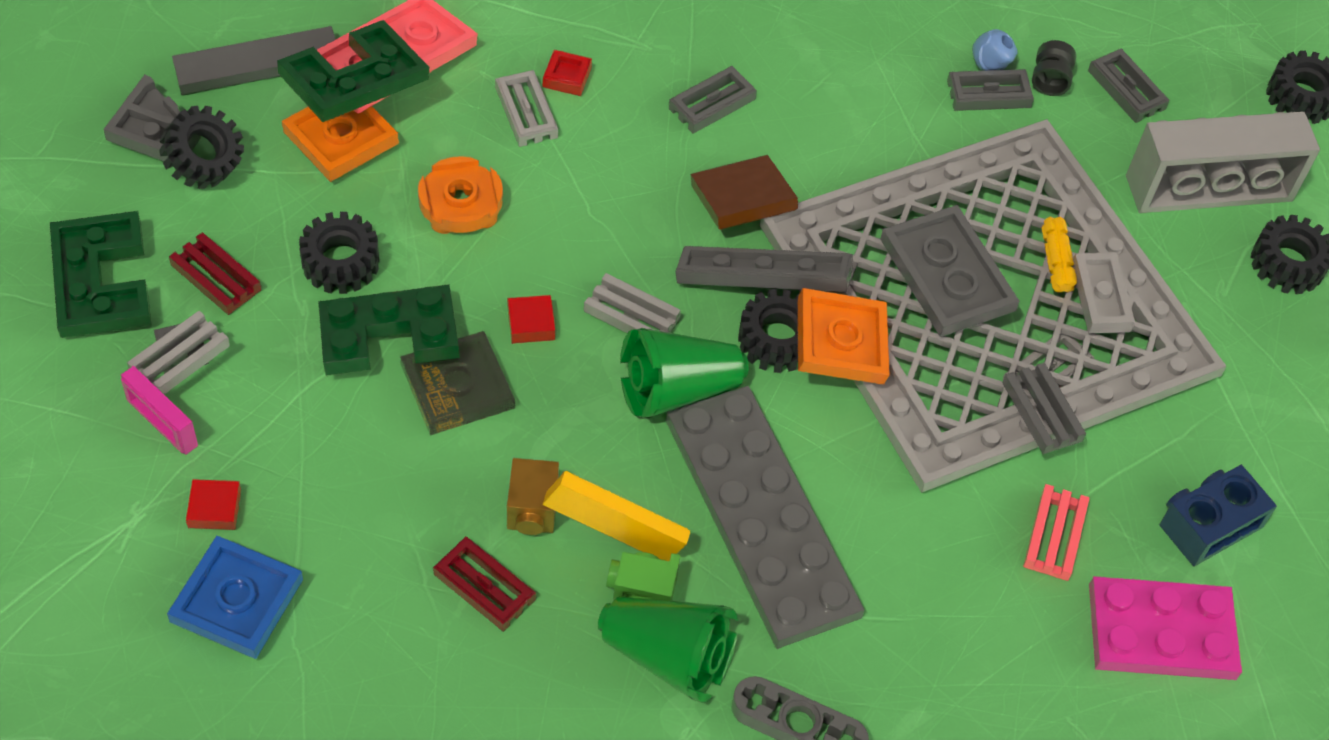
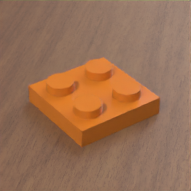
M373 106L359 114L353 110L325 122H322L309 107H306L282 120L283 132L329 182L334 181L399 144L398 132Z
M802 288L798 296V371L884 385L890 375L887 302Z

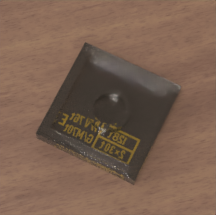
M484 331L458 338L460 358L415 364L414 352L400 356L401 367L430 436L515 409L514 396Z

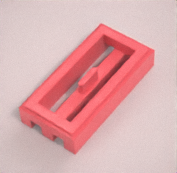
M1045 484L1023 567L1068 581L1072 574L1090 497L1080 495V498L1076 499L1071 497V491L1063 489L1060 494L1053 491L1054 486ZM1050 504L1057 505L1058 508L1045 561H1040L1036 558ZM1070 509L1075 512L1062 566L1060 567L1054 564L1067 511Z

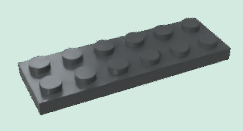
M746 386L668 411L666 423L776 649L862 619L864 608L750 387Z

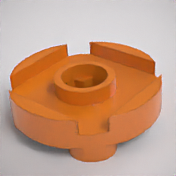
M463 156L446 158L432 165V172L426 175L425 179L424 176L420 179L418 185L419 207L424 217L431 222L432 229L441 234L450 232L468 233L482 228H490L497 222V215L502 208V182L494 169L490 167V171H488L486 168L479 166V160ZM463 190L465 195H470L464 199L454 198L455 191Z

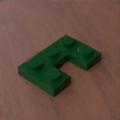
M384 20L349 33V46L362 61L337 71L314 47L277 60L278 74L322 122L429 80L430 67Z
M131 211L50 222L56 317L60 337L65 338L152 325L148 288L145 279L102 285L100 261L144 255L139 212Z
M450 284L318 301L323 365L326 376L371 370L368 338L411 333L415 364L460 358Z

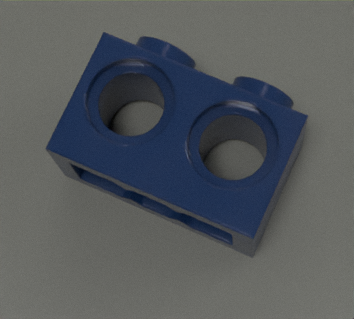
M1241 464L1226 473L1222 469L1212 473L1202 482L1201 487L1192 492L1186 488L1176 493L1166 503L1168 510L1159 525L1191 565L1195 567L1262 529L1277 505Z

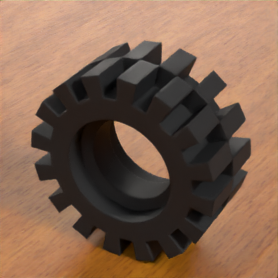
M1300 50L1297 56L1294 52H1290L1286 58L1282 57L1279 60L1266 89V95H1270L1268 99L1270 105L1278 104L1275 109L1276 112L1305 111L1307 119L1310 118L1312 124L1319 123L1321 118L1324 121L1329 118V58L1327 56L1322 61L1318 59L1320 53L1312 52L1309 57L1306 50ZM1297 83L1308 85L1315 91L1306 90Z
M198 105L191 106L188 111L186 109L182 110L164 130L165 132L159 142L163 144L159 149L160 156H168L163 162L166 170L172 166L176 169L171 175L176 180L182 175L185 176L184 185L191 187L196 181H198V189H205L209 184H211V187L217 186L222 180L224 181L242 159L240 155L244 152V145L238 144L243 138L241 131L232 132L236 123L231 119L226 124L222 120L226 114L220 110L215 116L212 115V107L204 106L201 111ZM195 134L206 138L215 149V158L206 160L197 156L188 145V136Z
M340 211V218H334L333 212L325 213L326 221L324 222L319 217H316L312 220L313 228L306 225L303 229L304 237L300 236L299 239L302 269L306 279H311L312 285L317 289L323 283L324 292L331 294L333 287H338L339 294H347L346 286H352L354 292L360 290L361 280L368 285L372 281V274H377L379 270L378 263H380L378 238L376 231L372 230L370 222L367 220L362 224V216L357 214L350 220L348 212ZM336 246H348L356 250V253L352 256L340 260L330 259L323 255L325 251Z
M1284 215L1278 216L1275 221L1271 219L1261 231L1251 252V258L1254 259L1251 264L1253 270L1260 269L1257 276L1261 281L1267 277L1270 279L1267 286L1274 289L1276 284L1281 285V292L1288 294L1291 288H1294L1295 294H1303L1305 288L1310 292L1317 285H1320L1329 270V233L1322 236L1321 233L1324 228L1320 224L1313 228L1309 226L1311 219L1304 217L1302 223L1298 222V215H1290L1287 221ZM1280 248L1295 250L1306 261L1291 259Z
M770 289L767 298L760 292L755 295L754 301L750 299L746 303L745 310L742 311L738 342H741L740 350L743 353L748 352L747 359L751 364L759 359V368L765 371L768 364L774 365V373H781L783 365L787 366L788 372L796 370L798 362L799 294L795 299L790 298V290L784 289L783 296H777L776 289ZM769 323H781L790 327L795 332V335L787 339H778L766 334L762 327Z

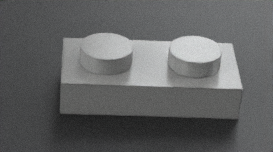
M1117 252L1075 253L1073 258L1074 265L1072 267L1076 271V285L1088 334L1131 332L1135 319Z

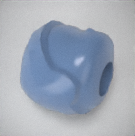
M999 29L983 33L976 39L972 47L974 60L982 71L1004 70L1008 64L1014 61L1018 53L1010 35Z

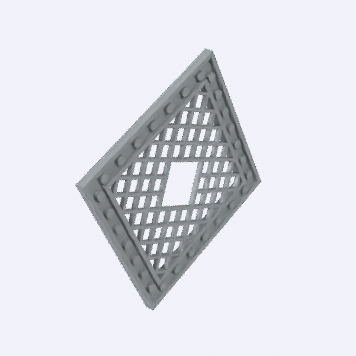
M1048 119L799 202L798 209L795 211L760 220V227L774 250L846 253L832 248L837 236L859 242L853 255V269L847 292H824L857 297L854 292L856 291L871 296L870 299L872 300L880 299L900 306L895 320L887 317L888 328L891 329L888 337L890 373L884 385L854 380L921 493L1038 448L1016 406L1013 405L1004 409L1008 392L1002 381L981 375L986 361L1009 368L1008 373L1014 372L1015 374V371L1020 372L1021 369L1028 367L1031 371L1035 370L1036 366L1019 361L1022 349L1026 347L1047 354L1044 362L1048 369L1053 357L1075 363L1076 367L1072 378L1050 372L1057 384L1063 386L1060 389L1083 429L1220 377L1226 368L1225 363ZM1019 174L1037 180L1036 191L1032 192L1013 186L1016 175ZM1009 177L1007 183H1004V182H1001V181H1000V180H1003V179ZM984 186L1003 192L1000 205L977 198L981 187ZM1042 189L1045 190L1048 196L1041 194ZM973 190L972 196L965 194V192ZM1009 195L1031 201L1028 214L1005 207ZM947 198L967 204L965 217L974 231L989 235L985 248L994 262L1039 276L1021 334L1019 335L985 323L968 327V329L987 335L982 349L961 342L960 338L963 330L957 331L954 339L946 336L940 337L939 334L931 332L933 324L929 318L924 329L901 322L906 308L922 314L926 313L918 301L909 299L912 293L909 285H907L904 296L881 289L885 276L906 282L898 269L889 267L892 258L882 241L869 235L873 224L877 223L890 227L906 222L910 211L924 215L940 211ZM938 202L936 208L928 206L930 204ZM1037 204L1059 210L1058 217L1064 218L1070 226H1067L1068 233L1066 235L1081 241L1078 253H1085V250L1088 253L1117 252L1133 316L1137 321L1131 331L1148 336L1145 350L1122 343L1125 332H1118L1116 340L1094 333L1088 334V330L1085 331L1063 323L1067 310L1084 315L1082 305L1070 300L1073 291L1066 292L1064 298L1041 291L1045 278L1051 280L1050 276L1053 275L1048 269L1047 256H1045L1042 266L1020 259L1023 247L1046 254L1045 243L1027 237L1030 225L1042 228V225H1044L1045 219L1034 216ZM974 207L995 213L996 217L993 226L970 219ZM902 214L900 220L892 218ZM1002 216L1025 223L1021 235L998 228ZM865 227L863 233L855 231L857 229ZM994 238L1017 244L1014 257L991 250ZM865 244L887 251L883 264L861 258ZM857 267L879 274L874 287L852 280ZM1041 301L1060 307L1057 321L1034 314L1037 302ZM1030 324L1054 331L1050 345L1026 337ZM897 331L920 338L916 353L893 346ZM1060 333L1083 340L1079 354L1056 347ZM993 337L1017 344L1013 358L989 351ZM927 341L950 348L946 362L922 355ZM1090 343L1113 350L1109 364L1086 357ZM1155 346L1157 351L1152 352L1153 347ZM956 351L980 358L976 372L951 365ZM1119 353L1136 358L1116 366ZM895 357L912 362L908 376H906ZM918 365L942 372L937 387L913 379ZM1083 366L1099 371L1097 374L1079 380ZM948 375L972 382L967 397L943 389ZM978 384L1002 392L997 407L973 399ZM1023 389L1052 440L1056 439L1046 420H1043L1036 408L1037 404L1029 390ZM916 391L934 396L929 411ZM940 399L964 406L959 421L935 414ZM970 409L987 414L984 417L965 423ZM938 426H941V427H944V428H947V429H950V430H947V431H945V432H941V430L939 429Z

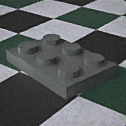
M958 205L882 230L880 240L940 337L1017 310L1020 302Z

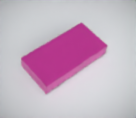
M135 366L121 374V382L127 401L182 454L187 455L198 446L193 422Z

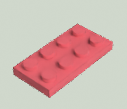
M408 0L351 31L353 32L384 20L430 67L429 73L477 46L478 33L434 0ZM349 33L317 49L336 71L362 61L349 46ZM385 98L357 108L354 111L359 114Z

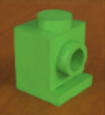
M622 552L620 561L611 560L606 587L614 589L613 601L619 596L672 601L681 555L671 553L670 561H665L646 552L635 554Z

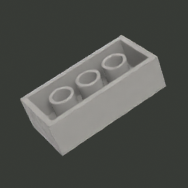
M1305 111L1178 121L1161 120L1147 123L1126 177L1139 213L1292 202L1314 163L1320 147Z

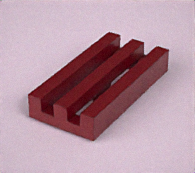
M203 232L196 236L197 242L192 245L188 242L182 246L183 252L180 255L175 251L169 256L171 266L227 315L261 291L260 281ZM203 252L207 254L213 261H215L220 267H222L227 273H229L246 289H243L238 283H236L231 277H229L224 271H222L216 264H214L209 258H207L203 254ZM194 260L210 274V277L218 284L224 286L235 297L232 299L227 297L189 262Z
M467 536L433 567L434 575L503 632L510 626V621L513 618L517 619L523 613V608L526 605L530 606L536 600L535 591ZM463 554L467 555L515 594L517 598L513 601L493 585L487 577L477 572L460 557ZM452 566L505 610L499 609L449 567Z

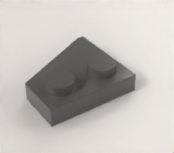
M144 74L103 129L105 138L112 143L165 161L168 156H160L159 149L163 144L159 142L165 132L164 130L180 113L178 105L169 96L165 98L156 89L154 80ZM195 134L188 136L187 142L191 150L194 149L201 136Z

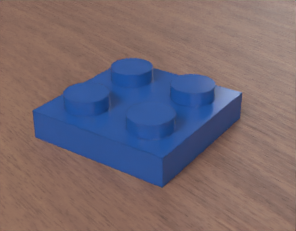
M216 535L168 611L169 622L256 659L303 581L302 571Z

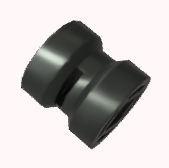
M1051 40L1043 43L1038 48L1036 66L1032 76L1033 87L1038 92L1049 96H1059L1070 89L1073 78L1072 70L1076 61V51L1070 44L1064 41Z

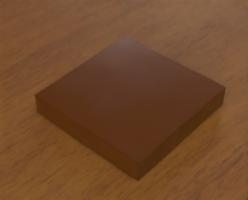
M768 155L690 174L692 188L720 230L798 209L797 195Z

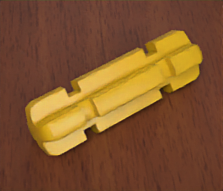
M1050 216L1044 220V225H1042L1041 229L1043 239L1047 242L1044 245L1049 272L1053 274L1050 276L1051 284L1056 292L1065 291L1068 293L1074 290L1077 277L1075 269L1071 267L1074 265L1070 240L1068 235H1066L1068 233L1067 224L1062 217L1053 218Z

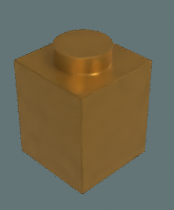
M513 458L507 501V529L517 530L526 535H537L542 532L553 533L556 511L542 504L547 490L559 478V462Z

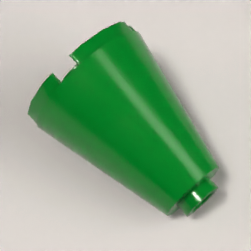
M646 328L628 331L623 340L620 354V363H628L629 377L621 378L625 401L634 416H641V418H650L740 387L743 379L747 377L749 369L745 353L741 352L736 344Z
M619 596L612 603H607L601 610L598 619V629L602 631V640L606 644L692 700L703 703L709 701L713 696L705 693L711 683L720 686L725 678L737 641V633L729 630L730 619L738 621V616L733 608L724 605Z

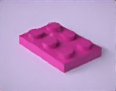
M1093 576L1089 583L1095 670L1237 680L1242 673L1232 587Z

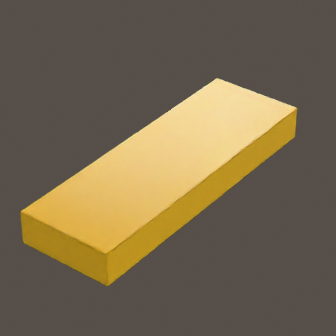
M564 471L547 490L542 504L637 550L653 554L660 560L670 561L671 553L677 554L684 548L690 535V530L568 471Z

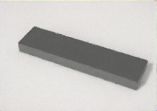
M332 26L174 55L172 59L181 95L280 76L278 74L277 60L311 47L317 50L336 39Z
M684 246L675 272L678 284L800 290L807 288L820 291L847 292L853 269V254Z

